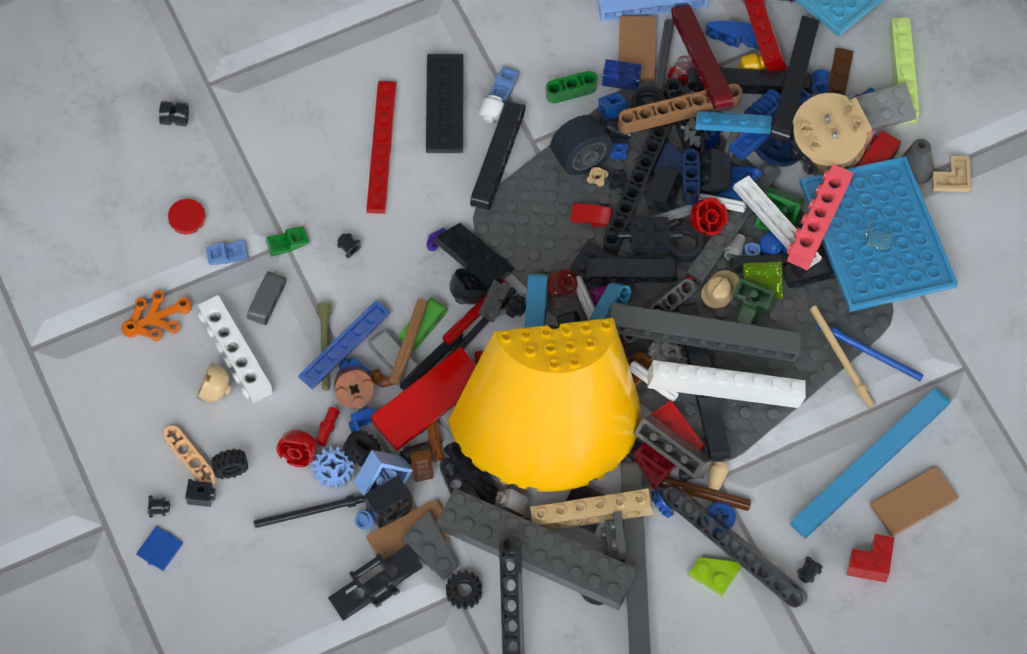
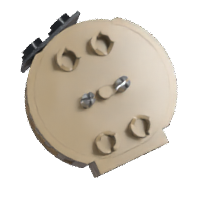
M823 93L813 96L804 102L797 110L793 119L794 143L790 140L791 153L789 155L796 162L799 161L803 165L802 168L808 175L824 174L826 169L830 171L833 164L844 169L853 168L862 158L866 143L872 138V128L857 98L849 100L847 96L841 94Z

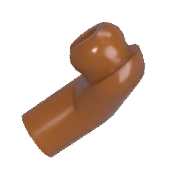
M378 369L371 371V379L378 386L384 388L395 385L390 383L391 376H384Z

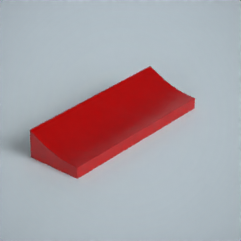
M461 346L371 416L372 425L398 451L456 406L476 365Z

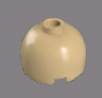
M211 363L204 376L197 398L206 402H217L221 400L223 395H228L231 384H228L229 375L227 371L219 365Z

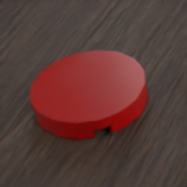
M182 199L175 202L168 212L169 225L179 234L187 235L197 232L200 227L202 228L206 219L204 208L193 199Z

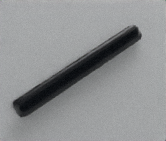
M462 333L449 345L443 341L400 382V389L404 391L424 376L463 339L464 334Z

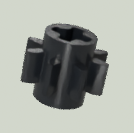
M518 293L516 296L510 295L503 305L506 308L505 314L511 318H514V316L521 317L526 310L525 298Z

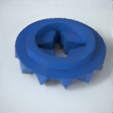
M657 489L653 490L651 498L658 510L667 518L673 516L674 509L664 501L663 492Z
M715 502L706 508L716 517L718 511H720L721 516L725 517L722 519V522L729 528L735 524L736 514L729 504ZM704 516V520L707 525L708 519L706 516ZM717 528V530H716V531H719L720 533L723 532L720 528Z

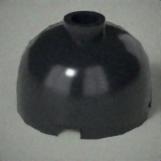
M459 268L455 271L449 284V290L455 301L462 305L478 303L488 290V287L464 268Z

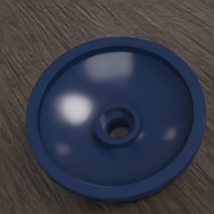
M793 126L788 143L768 138L755 150L756 154L762 160L774 166L788 167L796 164L797 162L789 155L791 153L790 140L794 143Z

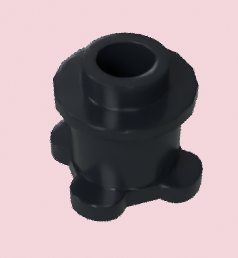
M344 233L337 240V247L342 248L347 253L345 255L347 258H350L361 248V241H355L351 233Z
M149 495V517L153 518V514H161L165 517L166 513L170 512V501H167L166 497H163V499H153V496Z
M806 556L804 565L797 570L798 578L804 583H813L816 574H821L823 566L815 562L811 557Z

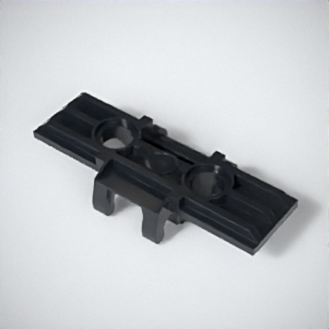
M408 544L385 560L378 553L374 559L356 571L349 572L353 581L328 597L342 621L370 603L375 608L380 607L383 601L392 595L396 596L400 593V590L396 588L399 583L423 568ZM380 564L383 571L361 584L358 578ZM389 566L397 568L398 573L395 577H391L388 574ZM356 588H361L364 591V597L361 600L355 599L353 596V591Z

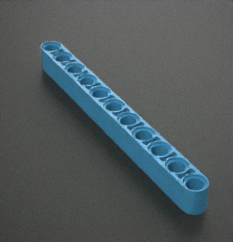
M937 387L934 388L792 520L790 526L804 539L810 536L942 413L951 400Z

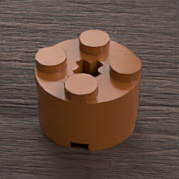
M352 366L341 370L336 375L334 391L342 405L348 408L360 409L372 399L374 384L367 371L363 368ZM357 384L358 389L351 391L350 385L354 386Z

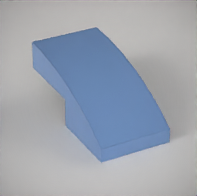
M503 66L488 96L500 97L505 104L513 91L520 72Z
M244 239L229 244L220 242L206 247L209 265L228 264L249 259Z

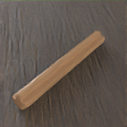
M417 299L390 377V383L399 385L427 307V300Z

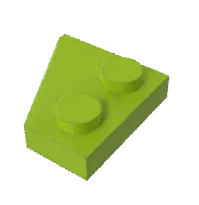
M699 557L688 576L723 596L742 566L736 561Z

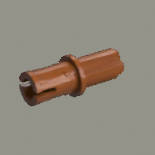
M434 422L427 428L429 438L427 444L430 446L432 462H437V455L439 461L444 459L441 446L443 440L440 439L438 423Z

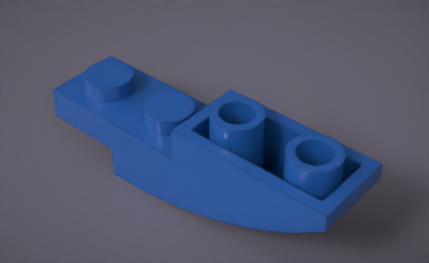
M712 21L706 25L705 35L711 39H717L728 46L739 48L740 44L743 43L749 48L760 50L752 24L737 21Z

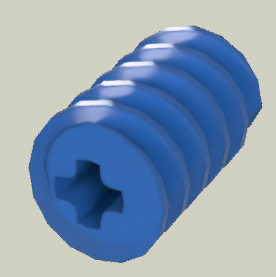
M769 89L767 93L762 95V98L757 99L756 102L744 111V114H767L779 103L781 95L774 89Z

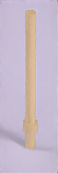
M813 306L809 310L855 385V391L858 396L862 397L868 409L873 407L875 404L868 394L867 386L861 382L817 306Z

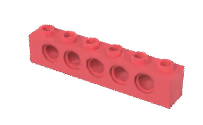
M834 164L830 171L826 169L822 178L824 183L823 185L819 184L815 192L818 196L816 199L812 198L808 206L810 212L809 214H804L801 221L803 226L802 228H797L793 237L796 241L795 243H790L786 253L789 254L787 262L805 270L809 269L851 182L853 172Z

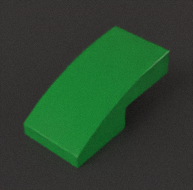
M303 226L286 229L284 234L266 237V243L271 256L284 254L309 244Z

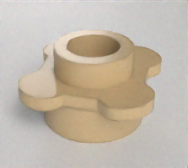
M593 167L590 171V176L587 177V182L602 187L604 186L605 178L608 177V172L606 170L603 171L601 168Z

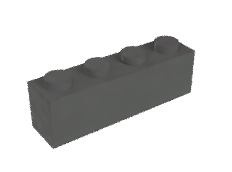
M653 416L643 417L633 433L694 479L703 478L713 463V460Z

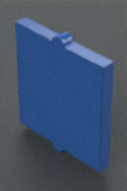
M156 526L136 555L147 561L148 565L152 564L164 571L183 545V542L173 537L170 532L167 533Z

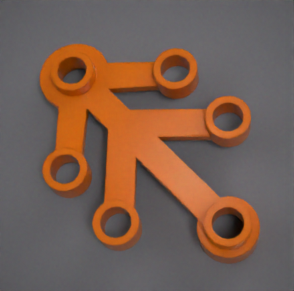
M156 290L152 294L153 301L146 317L139 320L142 311L147 307V303L144 298H138L135 300L136 308L131 319L123 322L121 326L122 333L129 338H134L137 335L145 336L155 342L162 339L160 329L148 330L143 327L152 325L168 330L172 334L178 333L180 327L177 321L166 322L161 319L176 312L188 314L192 310L191 301L188 298L182 297L177 300L175 305L157 312L160 303L164 301V294L161 290ZM140 302L144 303V305L138 306ZM184 302L187 303L185 306H181V305H180L181 303H184ZM173 325L177 326L175 329L170 328ZM159 333V336L153 337V334Z

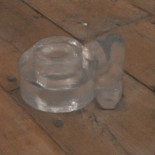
M680 56L675 64L676 70L673 72L671 79H679L682 74H687V70L690 67L694 66L690 57Z

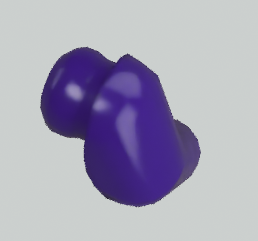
M444 227L428 236L426 246L429 251H436L438 249V245L434 240L436 236L446 231Z

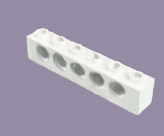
M219 295L199 304L198 318L202 324L206 323V331L210 338L214 337L216 341L214 344L219 354H224L225 358L223 360L228 369L232 368L234 372L232 376L235 382L242 385L241 391L245 399L249 398L253 404L273 394L270 382ZM215 318H219V319H220V320L217 321V322H213V321H212V320L215 319ZM223 333H228V334H229V335L226 336V337H222V336H221ZM237 348L235 352H230V349ZM241 363L246 364L244 367H239L238 365ZM248 379H256L254 382H247Z

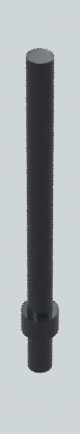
M511 287L510 291L507 292L499 311L504 309L503 305L510 295H515L517 292L515 288ZM483 317L444 359L461 346L464 349L487 325L489 320Z
M350 495L346 496V499L254 520V526L259 528L347 506L348 508L355 507L356 504L364 503L365 497L364 495L355 497Z

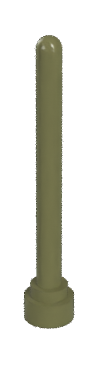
M319 303L316 305V314L320 318L321 353L329 346L328 318L332 313V307L329 303ZM330 374L322 380V389L324 391L330 389Z

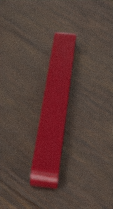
M684 5L671 8L674 24L714 110L733 106L732 92L691 6Z

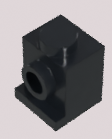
M188 479L185 495L187 505L211 507L212 500L216 499V489L213 487V483Z

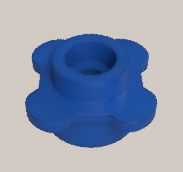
M613 142V149L609 157L617 161L627 159L626 150H628V145L626 143L617 144Z

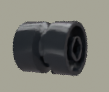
M161 101L159 108L160 125L175 123L176 126H187L189 118V105L187 102L173 104L172 101Z

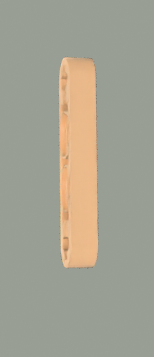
M177 426L166 427L163 432L165 442L197 481L210 482L214 485L216 477L214 476L213 469ZM172 432V434L176 435V438L178 440L177 443L175 442L173 437H169V433ZM180 446H188L189 451L184 454L178 451ZM194 459L201 461L200 465L196 468L190 466V462ZM202 470L207 476H210V480L203 478Z

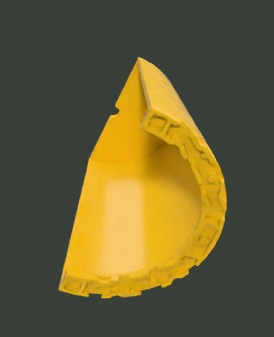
M614 318L563 323L557 329H551L548 325L494 331L448 419L451 434L455 442L460 445L462 453L470 457L472 463L481 471H487L501 479V482L508 485L516 484L518 488L522 489L533 487L537 488V491L551 492L579 488L588 485L591 480H600L604 477L605 473L616 469L623 458L631 452L636 442L637 436L633 433L641 422V404Z

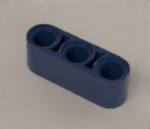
M690 148L684 151L682 158V198L687 205H694L699 201L700 155L697 150Z

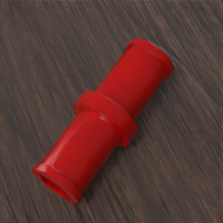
M334 407L328 408L324 420L320 422V429L315 438L317 445L326 446L330 433L334 431V424L340 414L338 409Z

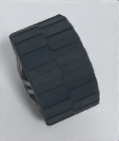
M582 115L569 120L555 132L550 142V148L566 173L582 175L590 172L593 167H599V165L605 162L612 152L613 140L597 117Z

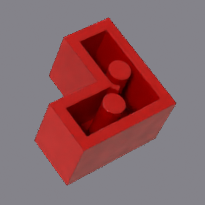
M875 534L871 552L852 549L847 576L886 583L890 573L895 537Z

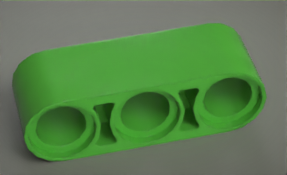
M433 297L427 300V307L413 344V349H417L448 311L446 306ZM409 322L399 334L401 341L405 337Z

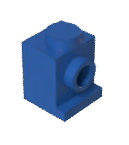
M619 92L598 98V113L607 123L609 119L618 117L623 110L628 108L626 98L622 97Z

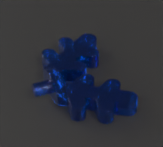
M706 130L710 140H704V150L708 151L711 148H716L715 143L717 145L721 144L719 133L723 131H714L715 134H711L713 131Z

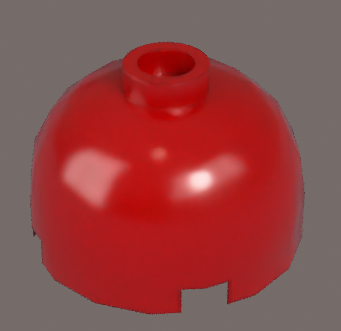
M704 198L692 206L689 220L691 226L702 235H716L723 231L724 225H727L728 212L725 205L721 204L717 198Z
M292 429L285 432L276 446L278 456L281 459L283 456L287 459L286 463L295 467H306L308 463H312L317 449L315 439L308 432L301 429Z

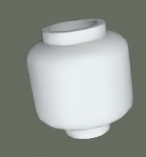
M489 95L483 98L479 115L483 117L484 122L493 124L494 121H499L505 104L500 97Z

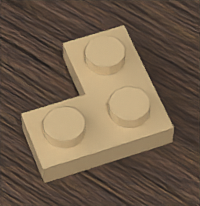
M950 156V172H933V191L970 192L969 156Z

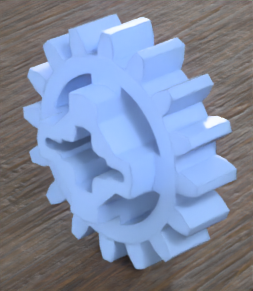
M329 447L328 452L322 449V455L316 454L317 461L314 460L312 462L314 466L312 472L315 474V480H320L321 486L326 483L327 489H330L331 485L338 489V484L344 487L345 480L351 481L350 475H354V469L352 468L355 467V464H353L352 460L349 461L347 459L348 456L344 455V451L340 452V447H337L335 451L332 447Z

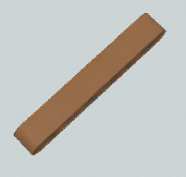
M728 84L732 95H735L733 96L734 105L714 110L705 90L626 109L619 114L618 129L620 132L627 134L697 117V111L717 112L734 108L740 103L742 89L737 84Z

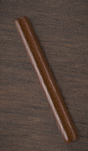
M669 477L659 486L665 489L679 486L691 496L713 502L727 503L731 507L746 511L750 509L751 505L750 499Z

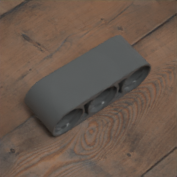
M267 271L248 309V320L262 325L268 323L286 285V277Z

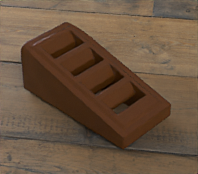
M430 450L411 453L414 481L420 482L433 479Z

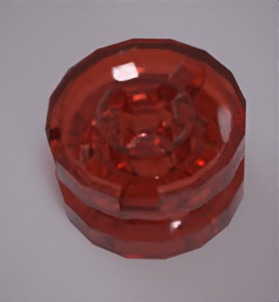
M569 269L552 272L547 279L548 290L555 297L560 298L571 295L577 289V278Z

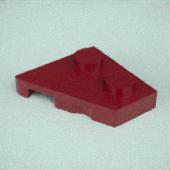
M645 442L637 449L633 456L654 490L661 485L676 467L674 463Z

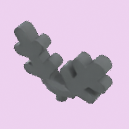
M691 117L686 126L681 125V129L685 130L684 141L689 139L690 146L694 144L696 147H700L701 137L695 136L697 131L696 121Z

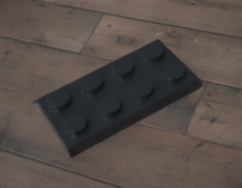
M461 223L435 237L434 242L488 288L491 287L493 280L500 282L514 271V268Z

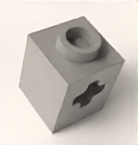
M513 489L498 491L495 506L522 517L525 515L528 497Z

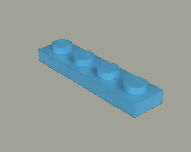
M697 111L696 130L771 134L772 116Z

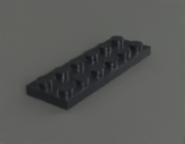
M427 54L426 153H463V54Z

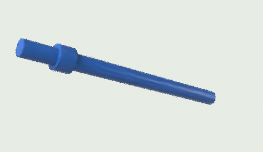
M829 326L836 340L839 339L902 373L921 381L923 374L842 333L841 329Z

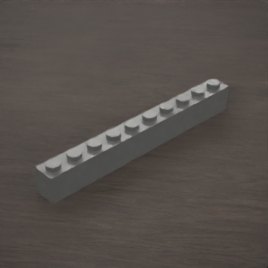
M612 303L608 311L607 318H614L619 335L795 362L800 355L801 333L794 332L793 330H779L774 327H760L755 324H741L736 321H722L717 318L709 319L698 315L690 316L679 312L671 313L660 309L652 310L641 306H627L622 303Z

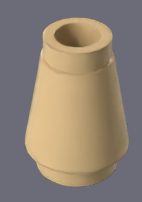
M717 461L712 463L709 468V489L720 490L729 472L727 470L728 465Z

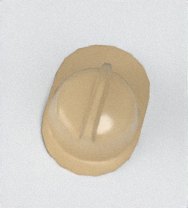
M726 270L714 274L702 289L701 297L703 302L713 309L725 307L733 299V293L739 282V277L735 273Z

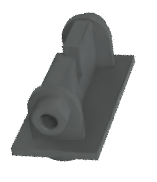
M493 280L479 313L489 321L494 322L495 317H498V311L507 292L510 291V285L505 282L500 284L498 281Z

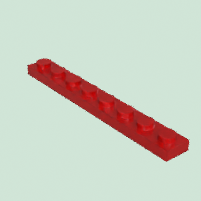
M378 81L367 213L385 214L397 86L396 82Z

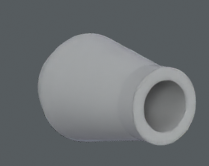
M736 234L734 239L724 249V256L728 261L733 257L742 256L746 241L744 235Z

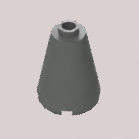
M917 139L901 157L906 156L918 185V183H927L932 178L934 161L930 143L925 139Z

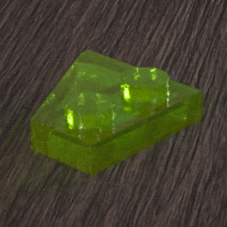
M781 261L743 263L744 280L775 291L777 298L783 299Z

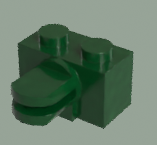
M740 278L733 293L734 301L742 304L737 314L738 322L741 324H754L759 311L770 315L777 299L776 292Z

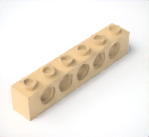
M649 489L530 507L532 523L550 531L603 523L605 520L613 519V512L619 511L622 513V519L654 515Z

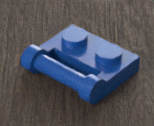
M733 166L730 170L729 189L719 195L716 194V196L744 201L733 189L734 185L748 175L755 182L761 177L762 172L757 168Z

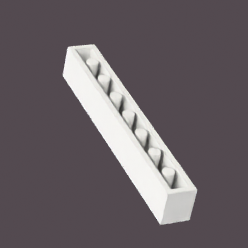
M653 360L648 369L647 388L795 408H799L806 398L805 380Z

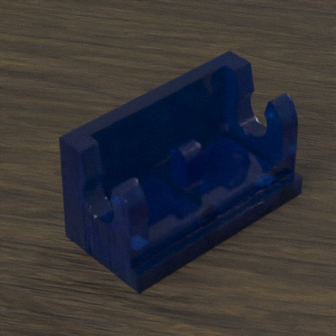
M606 59L602 86L636 91L639 88L642 65Z

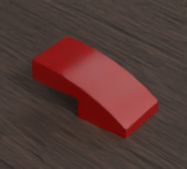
M573 203L570 221L572 223H590L592 227H608L613 209L593 204Z

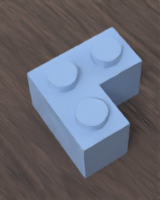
M371 450L354 483L361 493L366 495L397 475L405 484L413 469L403 456Z

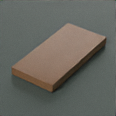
M620 16L618 81H655L656 17Z
M937 466L873 501L870 506L891 537H894L957 501L959 497Z
M435 499L367 535L366 538L375 554L380 553L385 560L406 546L401 537L428 511H430L436 523L443 511L437 500ZM440 531L444 539L451 536Z

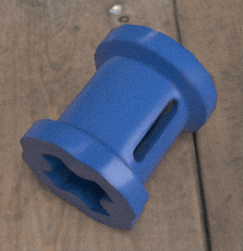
M818 69L812 73L814 80L812 86L815 93H826L829 90L827 83L829 74L826 70Z

